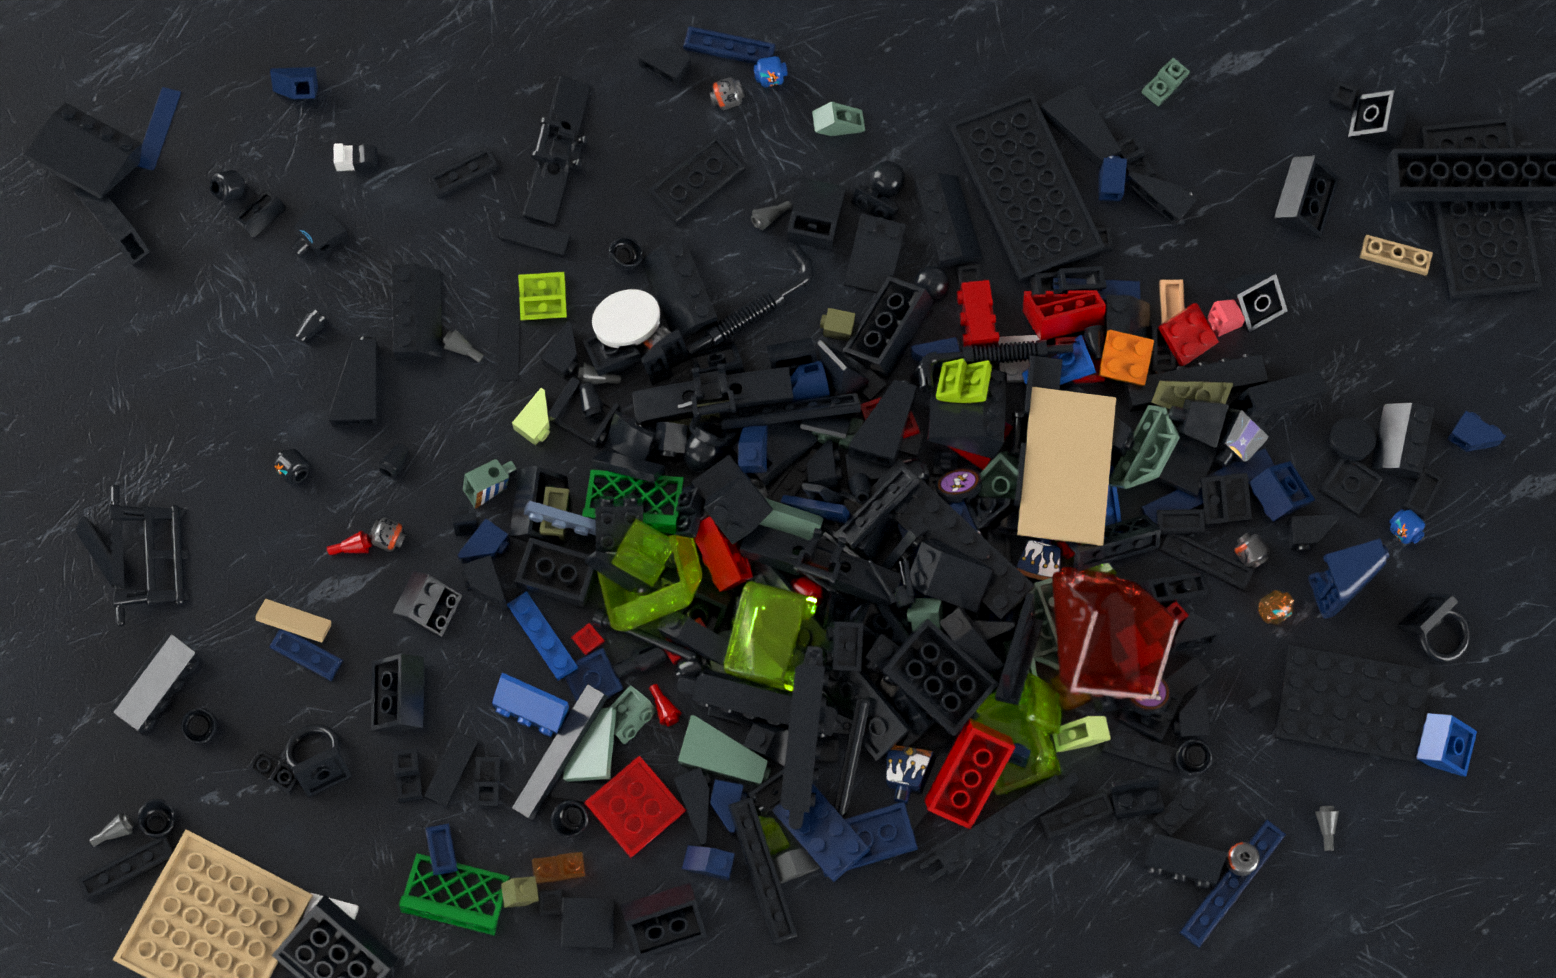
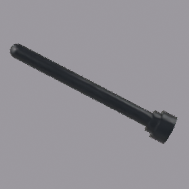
M599 608L594 614L592 621L594 626L602 629L604 627L614 628L690 661H694L697 658V654L689 649L614 619L608 610Z

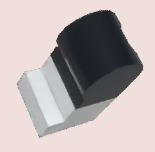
M343 143L334 144V165L336 170H363L377 167V147L374 145L344 146Z

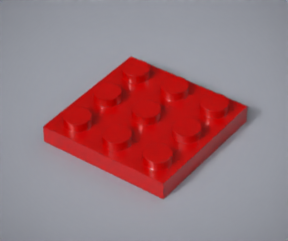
M640 755L584 802L630 858L686 811Z

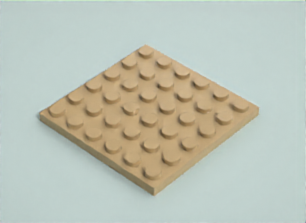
M185 830L113 960L147 978H270L278 963V960L272 954L300 923L313 895L210 841Z

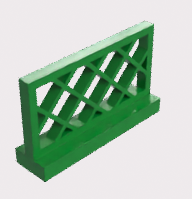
M591 470L582 516L595 520V508H591L592 501L599 496H604L603 493L612 487L619 493L614 499H622L637 489L642 495V503L646 500L652 507L648 512L643 513V532L675 535L679 519V513L675 509L678 504V498L683 491L684 477L661 476L653 482L655 488L645 494L639 486L649 481L610 471ZM595 477L606 478L609 483L599 490L595 486ZM621 480H629L632 486L622 492L616 484ZM668 484H678L677 491L670 496L663 490V487ZM660 491L666 499L655 505L650 497ZM670 503L674 507V515L663 514L659 509Z
M416 853L404 895L400 900V911L495 935L497 921L503 904L502 887L501 890L491 894L486 884L494 879L504 883L510 880V876L456 863L458 871L455 873L457 876L444 882L442 876L437 875L442 885L430 891L424 881L434 876L433 871L421 876L418 867L420 861L431 864L430 856ZM469 874L477 875L480 882L468 889L463 878ZM460 880L465 891L453 897L448 886ZM422 883L427 893L420 897L411 896L412 887ZM483 886L489 896L476 902L471 892ZM445 888L450 899L443 903L436 902L433 894ZM468 894L474 905L467 909L459 908L456 900ZM491 900L496 907L493 916L483 914L479 906Z

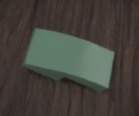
M1172 58L1159 71L1158 75L1143 88L1141 93L1159 107L1189 75L1190 71L1176 59Z

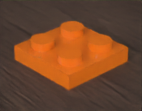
M1108 330L1098 376L1144 386L1154 340Z

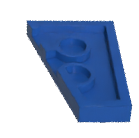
M1082 335L1075 338L1073 353H1061L1051 357L1062 359L1060 385L1096 373ZM1028 369L1022 373L1025 384H1027Z

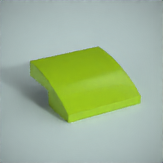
M564 272L518 275L521 320L567 317Z
M964 358L942 363L936 393L937 400L952 403L986 401L992 370L989 360L968 365Z

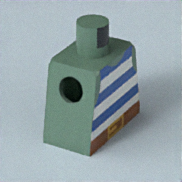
M494 459L465 474L463 491L474 508H477L506 490L509 477L515 475L517 469L512 461L501 466L499 461Z

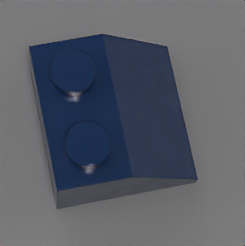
M1291 461L1269 467L1248 482L1252 488V493L1260 500L1266 515L1273 522L1283 519L1315 501Z

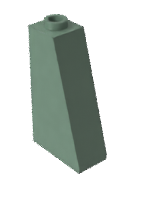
M766 499L773 508V511L759 524L810 540L812 539L814 529H820L824 518ZM802 549L793 550V555H799Z
M691 715L678 759L679 765L692 769L700 767L703 772L757 787L769 779L771 769L767 768L768 761L698 717Z

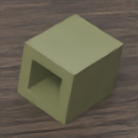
M828 308L827 315H822L820 328L824 329L823 336L849 341L855 322V313Z
M535 876L513 878L501 884L504 908L527 906L539 901Z

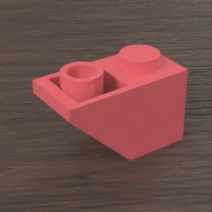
M1236 300L1214 302L1207 317V322L1217 337L1242 327L1245 321Z

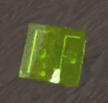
M635 519L617 550L612 564L653 586L664 570L665 562L676 547L677 541Z
M1028 674L1023 697L1030 700L1026 720L1050 734L1059 735L1061 705L1057 688L1033 674Z

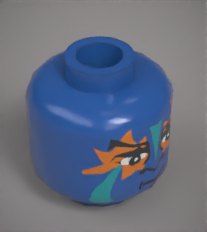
M777 56L761 58L758 60L757 65H754L756 82L760 83L763 87L781 85L784 81V76H788L786 62L781 63L780 58Z
M1402 509L1390 520L1391 533L1403 544L1411 542L1416 544L1425 535L1422 532L1425 528V522L1412 510L1404 511Z

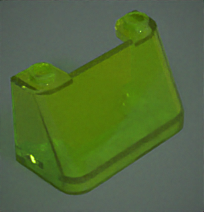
M749 581L744 586L724 661L725 673L793 691L795 667L790 666L801 621L802 619L808 620L815 614L817 598Z
M1025 685L1019 706L996 701V692L989 695L977 709L980 717L975 721L1010 736L1014 743H1020L1031 750L1029 761L1025 768L1007 762L992 790L997 795H1004L1048 780L1055 775H1060L1062 772L1061 766L1031 688Z

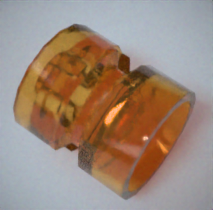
M1079 669L1064 672L1051 679L1055 692L1061 695L1059 701L1064 711L1073 710L1092 700L1088 688L1082 686L1084 679Z

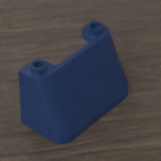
M1381 539L1326 554L1323 558L1330 570L1308 576L1317 605L1324 619L1335 616L1384 567L1387 562L1386 559L1389 558V552L1386 545H1382Z

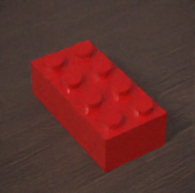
M969 718L924 799L928 811L971 829L1015 749L1012 738Z

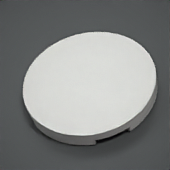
M635 289L619 291L605 298L597 306L592 317V326L597 338L607 346L619 348L620 346L634 343L638 345L651 337L660 324V308L655 298L647 292Z

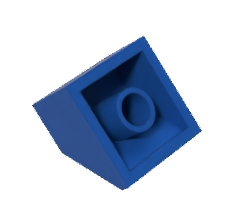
M1428 713L1423 726V735L1418 747L1417 759L1430 767L1466 776L1477 731L1452 715Z

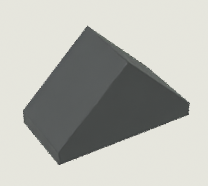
M805 848L788 851L773 859L780 884L820 869L818 863Z

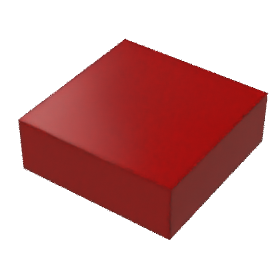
M590 622L571 637L585 656L592 653L605 642Z

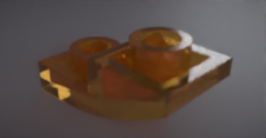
M582 852L532 859L533 876L536 877V884L585 877Z

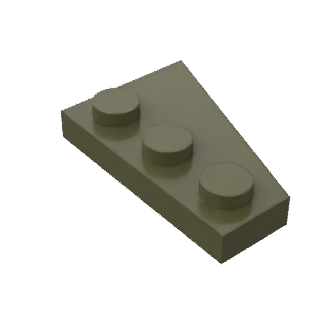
M1159 381L1152 403L1168 409L1172 406L1183 408L1186 399L1217 401L1226 404L1233 383Z

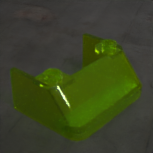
M678 535L669 536L680 582L649 595L639 596L635 592H628L597 571L610 625L614 630H631L683 609L691 603L702 580V570L693 538Z

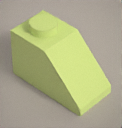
M542 388L539 389L512 422L514 430L535 446L539 441L543 442L550 433L547 398L545 390Z
M1087 716L1051 729L1057 752L1093 746L1111 739L1105 716Z

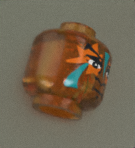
M1274 590L1259 601L1258 613L1267 624H1280L1292 616L1294 600L1289 593Z

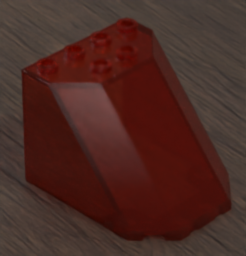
M1063 567L1061 572L1056 571L1053 573L1052 581L1060 682L1070 693L1076 695L1090 693L1097 697L1111 695L1118 699L1132 697L1139 701H1144L1145 699L1155 700L1179 620L1139 584L1130 580L1119 579L1112 573L1089 569L1078 571L1072 567Z

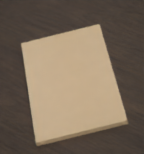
M1032 387L1017 535L1103 546L1116 397Z

